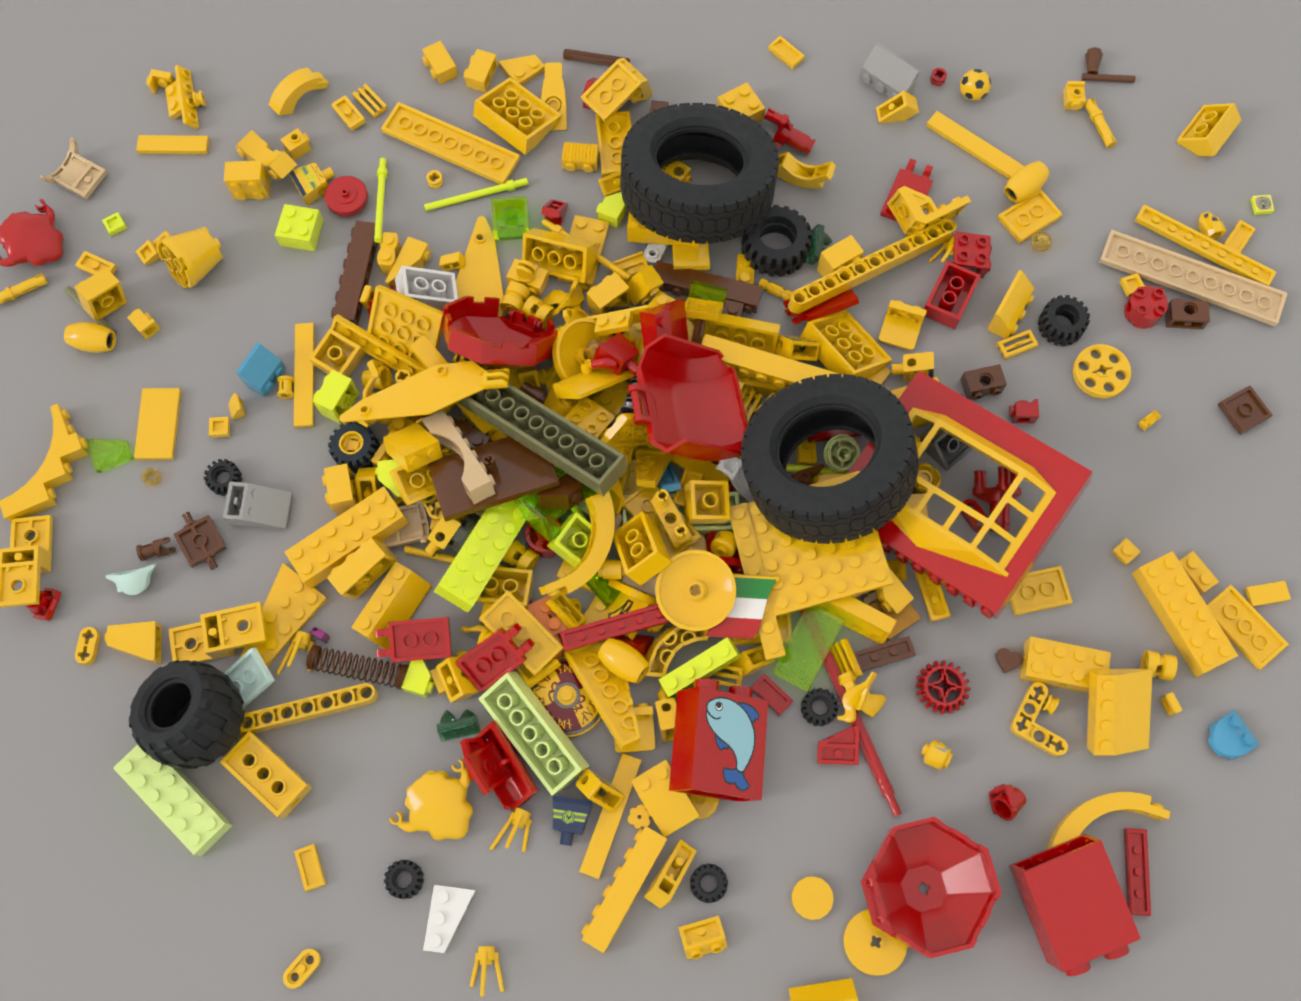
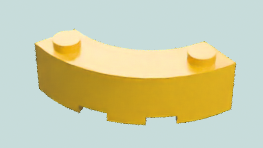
M253 130L235 146L236 152L242 158L246 157L249 161H261L268 175L274 180L283 179L297 165L285 151L270 150V146Z
M675 625L667 628L653 641L644 657L650 665L646 676L664 677L675 653L690 643L708 640V637L705 635L709 629L689 631Z

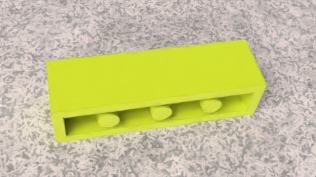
M727 637L660 678L659 682L667 696L675 698L678 691L692 688L695 679H706L742 656L733 641Z

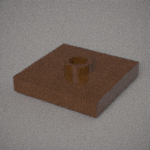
M1251 385L1217 404L1239 435L1273 416Z

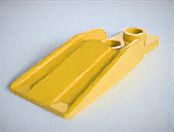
M560 62L545 63V79L543 81L541 100L562 115L561 119L550 131L567 130L566 95L562 79V63Z

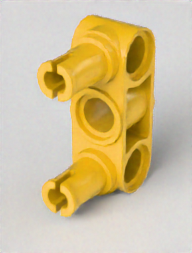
M661 489L660 492L657 491L654 497L648 501L671 546L675 550L691 542L692 537L669 493L665 489ZM672 516L676 521L673 524H669L665 521V518Z

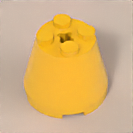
M206 227L167 236L156 242L160 258L162 260L165 259V263L170 269L168 272L183 288H192L197 285L223 259L219 250L221 248L219 240L212 238Z

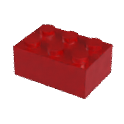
M947 261L925 304L924 310H927L925 317L956 329L981 275Z

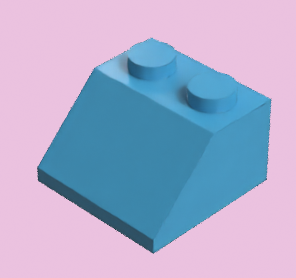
M257 342L236 373L247 388L266 397L273 390L277 378L283 376L286 367L277 356Z

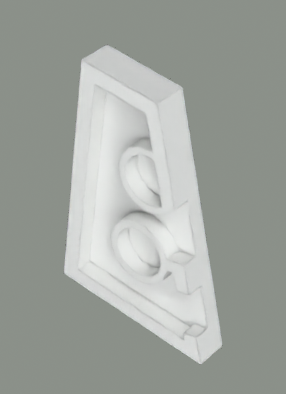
M434 885L424 951L446 953L476 890Z

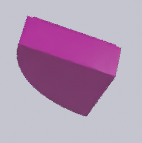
M313 627L309 632L324 643H327L330 638L327 633L316 627Z

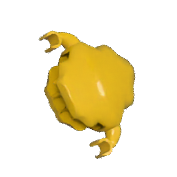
M458 759L462 765L461 768H457L455 764H452V769L455 772L461 773L460 779L449 777L445 771H428L407 788V797L405 799V805L410 810L409 822L403 821L404 814L401 811L396 812L399 816V821L391 816L390 822L409 833L428 831L434 840H458L465 837L469 830V820L473 814V807L466 800L470 778L463 759Z

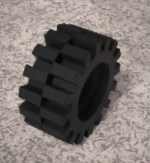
M218 459V463L213 461L212 467L210 465L207 466L209 471H204L206 475L204 476L205 484L217 495L225 496V493L228 491L229 482H242V473L228 459H224V461ZM223 471L229 472L230 477L225 483L220 484L217 482L218 474Z
M812 689L804 696L801 702L803 718H806L809 724L812 723L813 726L829 724L838 713V700L834 698L833 693H829L828 689ZM815 700H823L827 705L826 713L822 715L816 714L812 710V703Z
M410 860L395 861L392 866L387 868L389 870L385 872L384 876L386 878L384 883L386 884V890L389 891L391 896L399 899H409L414 895L416 896L418 891L422 889L421 885L424 883V874L421 871V867ZM402 871H408L412 876L410 885L405 888L399 887L396 882L397 875Z
M707 863L700 865L694 870L690 879V888L693 895L699 901L704 903L716 902L727 891L728 880L726 873H724L721 867ZM705 875H712L716 878L717 887L714 891L707 892L702 889L701 879Z

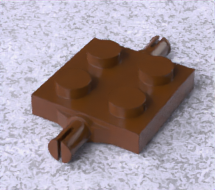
M186 512V515L183 514L182 517L187 525L174 533V536L192 568L206 561L210 570H214L218 565L213 557L227 549L209 515L199 520H193L190 512Z

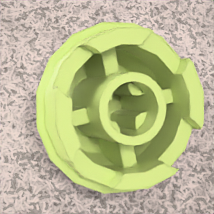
M839 434L832 437L824 446L823 456L825 463L830 469L844 472L850 470L860 456L858 443L847 434Z

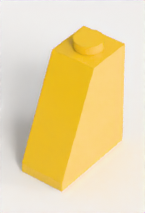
M156 621L107 626V632L105 633L107 646L149 662L161 664L162 625Z

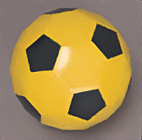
M981 69L969 70L960 81L961 94L970 101L982 100L991 90L990 76Z

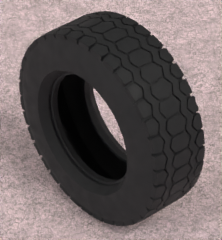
M680 103L679 106L677 104L669 105L667 109L662 107L639 119L630 128L624 139L621 152L620 175L622 198L631 215L640 224L645 225L652 232L656 231V234L663 237L668 235L669 239L676 241L681 239V242L686 243L694 241V244H706V241L710 244L719 243V240L721 242L732 240V238H738L752 231L767 216L774 199L779 167L778 151L774 140L763 126L754 119L751 120L749 116L741 114V112L734 109L729 110L728 107L720 105L716 107L715 104L705 103V105L703 103H692V105L690 103ZM703 160L729 169L736 177L720 184L696 185L674 179L665 174L661 169L676 161Z
M827 374L815 376L814 380L812 377L802 379L801 383L797 381L788 385V389L784 387L775 393L776 397L772 395L764 402L765 405L762 404L745 430L741 445V462L745 479L756 506L766 520L779 531L798 540L803 539V541L811 543L817 541L818 544H830V540H832L833 544L845 542V538H847V541L859 539V534L864 537L873 533V528L877 531L886 525V521L889 523L897 515V512L899 513L903 509L906 501L908 502L917 481L919 465L914 429L903 404L891 391L884 386L881 387V384L860 376L856 378L855 375L843 374V377L841 374H829V377H827ZM846 430L855 432L868 439L874 446L873 455L866 467L850 480L837 485L826 487L806 485L793 479L786 472L787 463L793 451L809 437L824 431Z

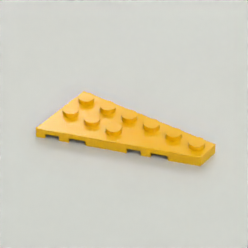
M283 563L263 605L267 642L245 646L240 658L249 649L256 647L268 668L293 640L296 632L300 631L328 599L314 587L310 589L303 583L298 574Z
M605 641L564 652V657L620 749L624 750L639 743L640 734L629 691V683L609 671L598 657V652Z

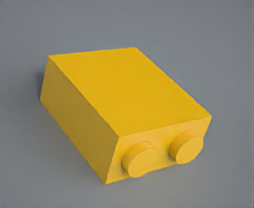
M418 423L383 437L387 454L408 473L442 458L439 441Z

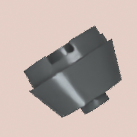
M467 517L465 519L467 525L463 523L452 538L455 542L450 541L448 546L454 549V552L460 551L476 526V519L472 520Z

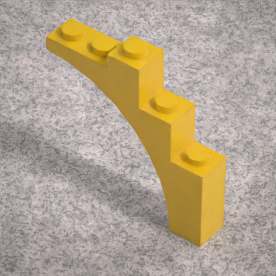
M58 404L50 406L53 417V436L50 449L41 467L22 488L0 500L3 516L10 522L11 519L30 517L56 506L55 498H57V495L53 488L73 480L71 475L73 470L69 463L89 455L87 440L76 433L72 424L69 423V412Z

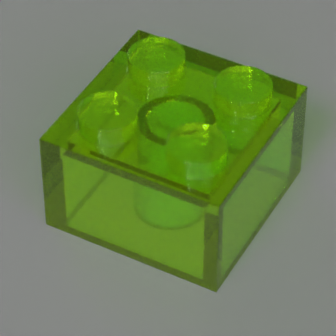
M527 196L491 199L492 227L495 241L523 239V233L530 230Z

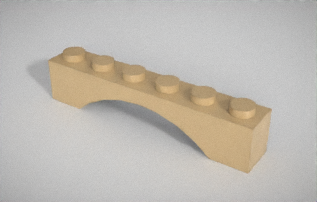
M442 409L423 418L422 421L425 429L439 441L440 445L452 449L464 460V472L461 480L473 504L496 494L493 487L496 483L492 475L486 474L487 469L483 462H478L479 458L475 450H470L471 446L468 440L462 438V432L458 426H454L455 423L451 415L447 416Z

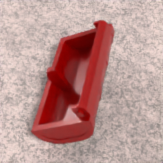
M493 721L475 738L481 737L485 744L493 740L504 760L498 763V766L508 765L512 771L513 776L493 791L504 809L513 811L528 802L539 790L496 721Z

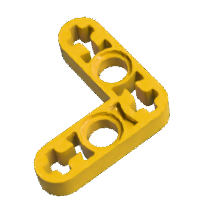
M1035 682L1028 688L1011 722L1010 728L1016 736L1052 756L1059 757L1068 750L1066 740L1034 723L1048 695L1047 686L1044 683ZM1039 687L1042 694L1037 696L1035 700H1032L1036 694V691L1033 689ZM1025 704L1033 705V714L1025 712ZM1023 718H1027L1023 724L1025 729L1019 731L1016 723L1019 724ZM1036 731L1043 733V742H1037L1034 739ZM1048 741L1051 742V743H1053V744H1056V743L1059 742V743H1060V746H1059V747L1062 748V750H1058V751L1056 752L1054 745L1048 744L1047 746H1045V744H1046Z

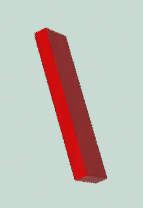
M1125 828L1127 905L1131 915L1151 916L1147 829Z

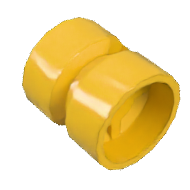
M510 282L505 291L506 295L503 296L499 305L501 310L509 314L511 309L522 311L524 303L531 293L529 288L518 282Z
M534 295L527 299L522 308L526 319L528 315L541 319L543 322L542 328H546L548 319L552 320L554 317L552 313L555 308L547 303L543 304V301Z
M515 540L504 555L503 561L511 567L516 566V569L532 570L538 562L540 555L532 549L526 550L524 544Z
M1146 650L1141 659L1140 669H1152V678L1157 675L1159 679L1172 681L1177 671V657L1169 654H1162L1160 656L1158 652Z

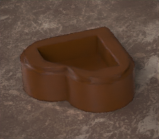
M1001 648L995 654L996 661L1003 673L1017 668L1023 660L1020 653L1011 652L1007 648Z

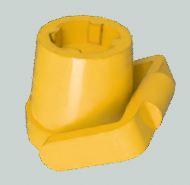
M374 359L367 362L369 369L363 371L361 377L364 387L372 376L376 377L373 389L384 390L394 383L391 371L387 365Z

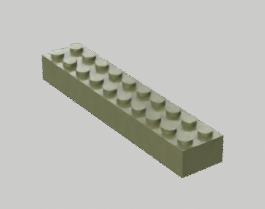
M509 383L508 388L482 390L457 402L603 497L628 469L625 455Z

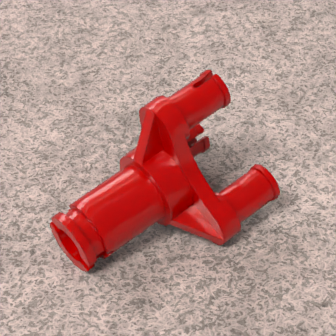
M769 107L764 119L777 125L778 130L773 137L777 149L785 143L808 155L816 140H812L807 134L793 128L794 124L790 123V116L782 115Z
M1003 466L997 467L998 484L992 488L986 487L985 470L974 471L972 494L990 503V515L1018 476ZM1019 486L1012 495L1013 499L1022 495ZM1008 503L994 521L1005 531H1010V504Z

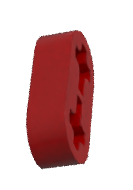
M966 499L962 502L965 505L967 504V506H973V510L988 518L974 499ZM961 511V515L972 530L979 533L982 526L976 525L978 520Z

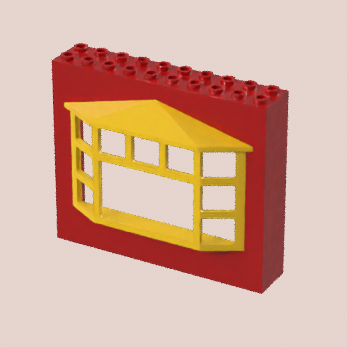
M918 370L899 398L910 417L911 423L916 417H920L934 425L923 442L916 440L918 459L938 430L941 429L1018 476L989 518H986L917 476L916 483L925 487L928 491L916 508L906 504L889 523L886 521V525L877 530L882 548L888 554L890 552L894 553L896 559L906 565L908 562L911 564L912 569L918 574L923 575L925 573L928 575L929 580L937 586L940 584L944 585L946 591L955 597L957 595L961 596L963 602L968 606L980 608V613L985 617L997 619L1090 483L1093 471ZM870 441L847 474L856 471L861 472L869 463L874 452V446ZM1023 479L1037 486L1045 493L1033 512L1012 498L1013 493ZM933 494L938 495L956 507L943 526L921 513ZM1007 503L1027 517V521L1016 537L1010 535L994 522ZM961 511L984 524L972 543H968L949 531V528ZM989 529L994 530L1010 542L1009 547L999 562H995L977 548Z

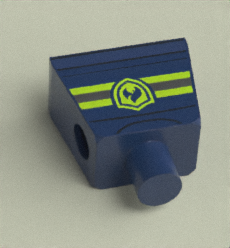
M553 795V830L561 832V845L572 846L574 834L583 835L593 806L592 801Z

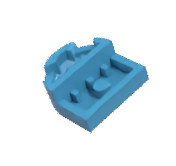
M1235 710L1211 723L1208 727V730H1210L1209 745L1220 757L1225 756L1229 760H1234L1260 745Z

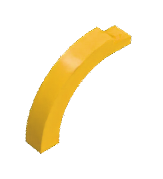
M609 491L604 497L596 494L585 499L591 520V534L587 550L581 561L570 573L554 582L539 587L541 595L548 593L550 597L562 592V595L578 589L587 583L604 563L613 541L615 526L614 508Z
M1116 792L1101 795L1079 804L1067 813L1054 829L1046 850L1080 836L1082 831L1093 820L1108 812L1129 811L1164 821L1169 819L1171 811L1164 809V806L1161 804L1151 803L1152 796L1141 793Z

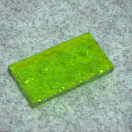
M817 606L805 609L784 649L786 656L779 658L772 674L809 692L845 621Z

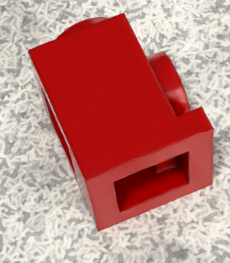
M1034 399L1033 402L1021 400L1015 402L1014 405H1010L1008 414L1012 418V423L1034 424L1039 418L1038 399Z

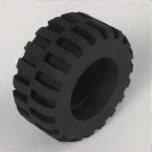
M773 205L765 219L756 228H753L752 231L742 236V254H745L746 261L751 260L750 267L754 270L758 269V273L763 275L767 273L771 277H774V275L782 277L785 276V273L790 275L795 272V269L799 270L808 258L812 242L811 227L806 222V218L803 215H798L799 212L797 210H790L788 206L779 207V205ZM768 233H780L789 238L792 245L784 249H773L765 245L760 238Z

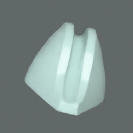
M155 563L134 570L105 575V577L116 584L118 592L137 595L148 588L152 571L157 565Z

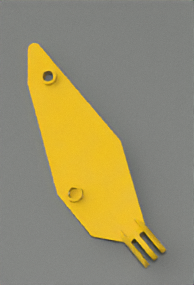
M479 216L464 256L466 258L463 268H460L456 279L458 299L464 296H473L474 301L484 302V297H497L501 302L503 289L495 237L486 218ZM499 306L498 316H502L503 311ZM455 353L453 363H458L459 354ZM461 356V358H460V359H463V360H467V358H465V357H463V356Z
M473 361L438 364L362 399L340 415L339 420L341 422L430 415L482 390L508 388L510 370L508 368L484 370Z

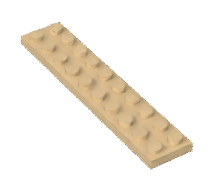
M1112 229L1098 262L1131 275L1138 273L1142 279L1203 301H1209L1211 304L1274 327L1279 323L1288 294L1279 289Z

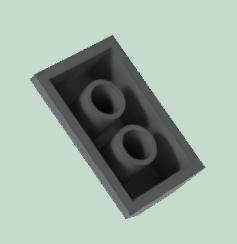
M932 425L930 428H928V429L919 437V438H920V442H923V440L925 439V437L927 436V434L929 433V431L932 429V427H933L934 425ZM939 429L925 451L944 470L948 471L972 448Z

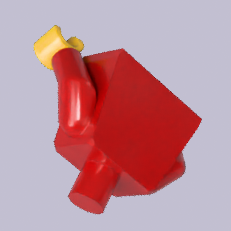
M619 332L597 347L592 361L587 359L584 361V364H581L582 373L589 374L593 372V369L603 368L616 375H621L627 370L636 375L639 365L636 362L639 350L634 342L629 341Z

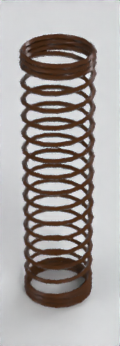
M314 644L308 652L306 660L308 670L313 671L315 669L317 672L321 670L323 673L340 674L341 677L346 675L347 678L352 676L354 680L358 678L362 681L364 679L365 682L371 681L372 684L377 681L378 685L383 683L384 686H387L389 684L391 688L395 686L400 690L409 667L407 664L401 665L400 663L398 665L395 683L391 686L395 662L391 665L389 681L385 684L384 680L388 673L389 661L385 663L382 681L379 683L378 678L383 667L382 659L379 661L376 680L373 682L372 677L377 665L376 658L373 659L370 678L366 680L371 663L370 656L365 663L364 677L360 679L359 675L365 661L364 655L361 656L358 664L359 655L356 654L352 662L353 654L349 653L346 660V651L342 653L340 658V650H337L334 656L333 648L328 654L327 647L322 652L321 645ZM325 650H326V656H325L324 662H323V664H322L323 656H324V653H325ZM332 652L331 661L329 663L330 654ZM343 655H344V661H343V664H342V667H341V662H342V658H343ZM320 658H321V661H320V669H317L316 667H317V665H318V663H319V660H320ZM326 659H327V665H326L327 669H326L325 671H323L322 668H323V666H324V664H325V662H326ZM333 661V670L332 672H329V668ZM345 661H346L345 673H344V675H342V674H341V671H342V669H343V667H344V664H345ZM339 662V672L336 674L335 669ZM352 662L351 675L348 676L347 672ZM358 664V675L354 678L353 674Z

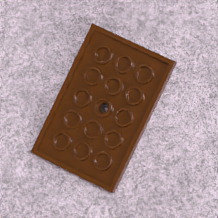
M510 436L470 448L471 451L475 450L479 458L478 462H483L487 469L486 474H491L496 483L493 486L496 494L476 504H473L461 480L464 472V460L459 454L454 453L428 464L445 522L560 485L552 463Z

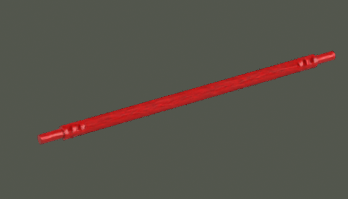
M812 608L800 610L843 706L842 697L846 692V688L839 684L838 677L841 675L837 663ZM856 710V720L850 724L851 726L860 725L859 744L883 798L887 799L894 817L902 813L893 795L895 792L859 712Z

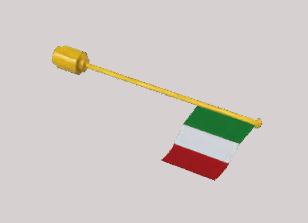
M605 559L598 570V577H603V579L622 580L623 576H626L621 560ZM733 574L736 582L734 606L729 615L720 624L710 628L705 636L754 639L762 622L767 599L775 582L780 581V576L778 574L776 576Z

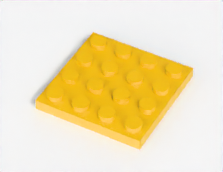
M378 285L375 288L367 332L421 363L409 346L425 335L438 350L442 332L443 312L387 287Z

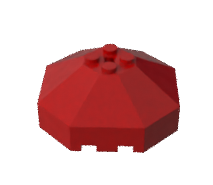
M464 296L443 305L442 331L448 350L470 359L480 366H485L492 370L515 369L535 366L552 357V347L558 331L554 330L555 325L551 319H548L547 329L545 330L542 328L543 322L541 319L528 315L526 322L524 321L525 313L517 309L509 311L510 317L498 316L500 299L497 297H484V302L474 301L473 296Z
M936 817L890 828L860 881L872 924L925 958H935L974 948L981 929L984 928L996 900L999 899L1002 893L988 848L975 843L968 836L954 828H950ZM921 882L929 885L926 895L922 891H918Z

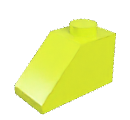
M621 192L605 197L596 209L598 220L608 221L610 226L618 228L628 210L624 204Z
M394 459L377 461L378 467L375 469L376 478L397 497L402 499L389 474L392 469L400 467V465Z
M425 660L411 661L401 688L405 692L427 698L428 694L433 692L435 686L430 670Z

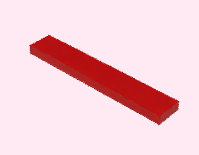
M658 604L564 630L560 632L564 650L568 652L606 641L609 638H617L666 624L670 621L666 619Z

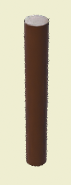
M1082 74L1083 81L1134 83L1136 79L1134 75Z

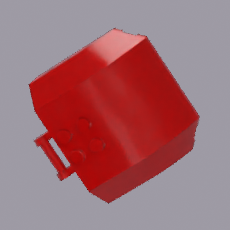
M666 333L645 346L636 370L638 384H631L627 389L632 399L635 415L633 417L634 424L646 425L650 444L669 454L702 461L725 460L741 456V445L748 421L737 372L733 366L728 367L721 359L724 355L720 350ZM639 395H640V397H641V402H642V407H643L644 415L642 414V409H641V403H640Z

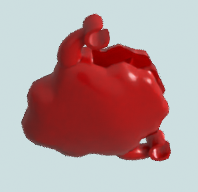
M43 199L39 200L42 206L35 205L38 212L45 213V215L39 213L30 214L27 211L12 213L0 225V243L3 245L8 256L5 259H2L0 256L1 266L12 267L17 264L31 263L39 267L61 259L63 255V234L55 229V213Z

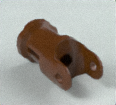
M170 537L154 540L152 543L143 546L137 545L136 551L140 561H146V558L153 556L160 557L173 553L176 550L175 547L165 548L162 546L171 540Z

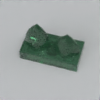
M817 224L810 230L812 232V242L807 258L808 264L814 265L819 261L821 252L826 250L823 246L832 243L829 235L824 232V225Z
M468 709L457 720L451 712L446 710L441 717L440 724H437V732L441 741L480 733L481 727L477 715Z

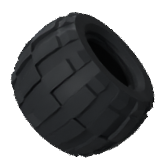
M176 660L156 669L138 688L130 706L129 727L132 728V736L138 746L155 761L179 769L206 767L214 763L220 756H224L230 750L233 742L237 740L245 717V710L242 707L244 701L239 689L231 679L217 668L194 660Z

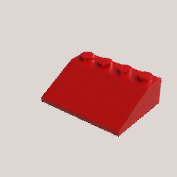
M683 298L639 312L644 349L646 345L665 333L689 341Z

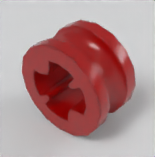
M935 68L930 77L931 83L935 86L943 85L947 72L943 68Z

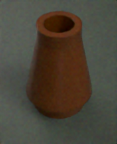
M1090 48L1085 54L1087 73L1098 74L1103 57L1100 48Z
M525 381L519 389L543 404L548 395L545 389Z

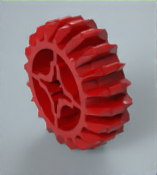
M942 660L940 665L938 661H934L933 666L928 663L926 669H921L920 673L922 675H918L916 678L921 682L915 684L916 688L921 689L916 692V695L923 696L919 700L920 703L926 701L925 708L928 709L932 706L933 713H936L939 709L940 715H943L946 709L948 714H952L953 709L959 711L960 706L966 704L963 699H969V695L965 692H969L971 688L965 685L970 681L969 679H963L966 672L961 674L958 672L961 668L960 666H957L955 669L953 668V662H950L948 666H946L945 660ZM940 672L937 682L928 683L930 675ZM948 675H950L956 683L950 682L948 679ZM943 684V687L947 689L943 691V689L939 687V685ZM929 691L936 693L938 701L931 696ZM958 692L954 701L946 703L948 693Z

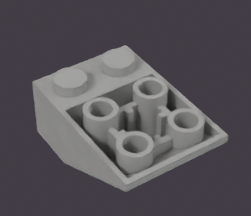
M229 482L223 519L229 525L286 529L292 492L251 483Z

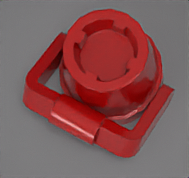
M45 588L44 591L40 590L39 604L26 605L34 614L33 618L50 621L58 605L61 592L50 588Z
M1001 784L989 791L993 813L1006 821H1011L1015 818L1027 801L1024 793L1012 785Z

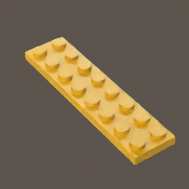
M400 102L396 104L381 127L382 133L498 184L506 183L521 159L517 153Z

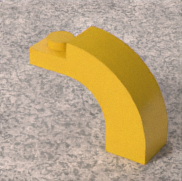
M308 67L296 70L279 83L268 105L278 115L293 114L295 105L302 95L311 90L326 89L329 82L321 73L312 72Z
M789 152L778 155L779 167L777 176L790 184L802 188L819 189L823 188L826 181L831 180L836 165L832 161L814 166L807 165L798 161Z

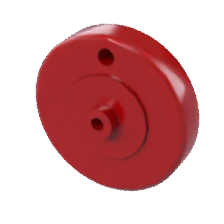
M342 176L329 183L325 190L324 198L332 213L341 217H350L360 213L365 208L368 202V192L360 179L353 176Z

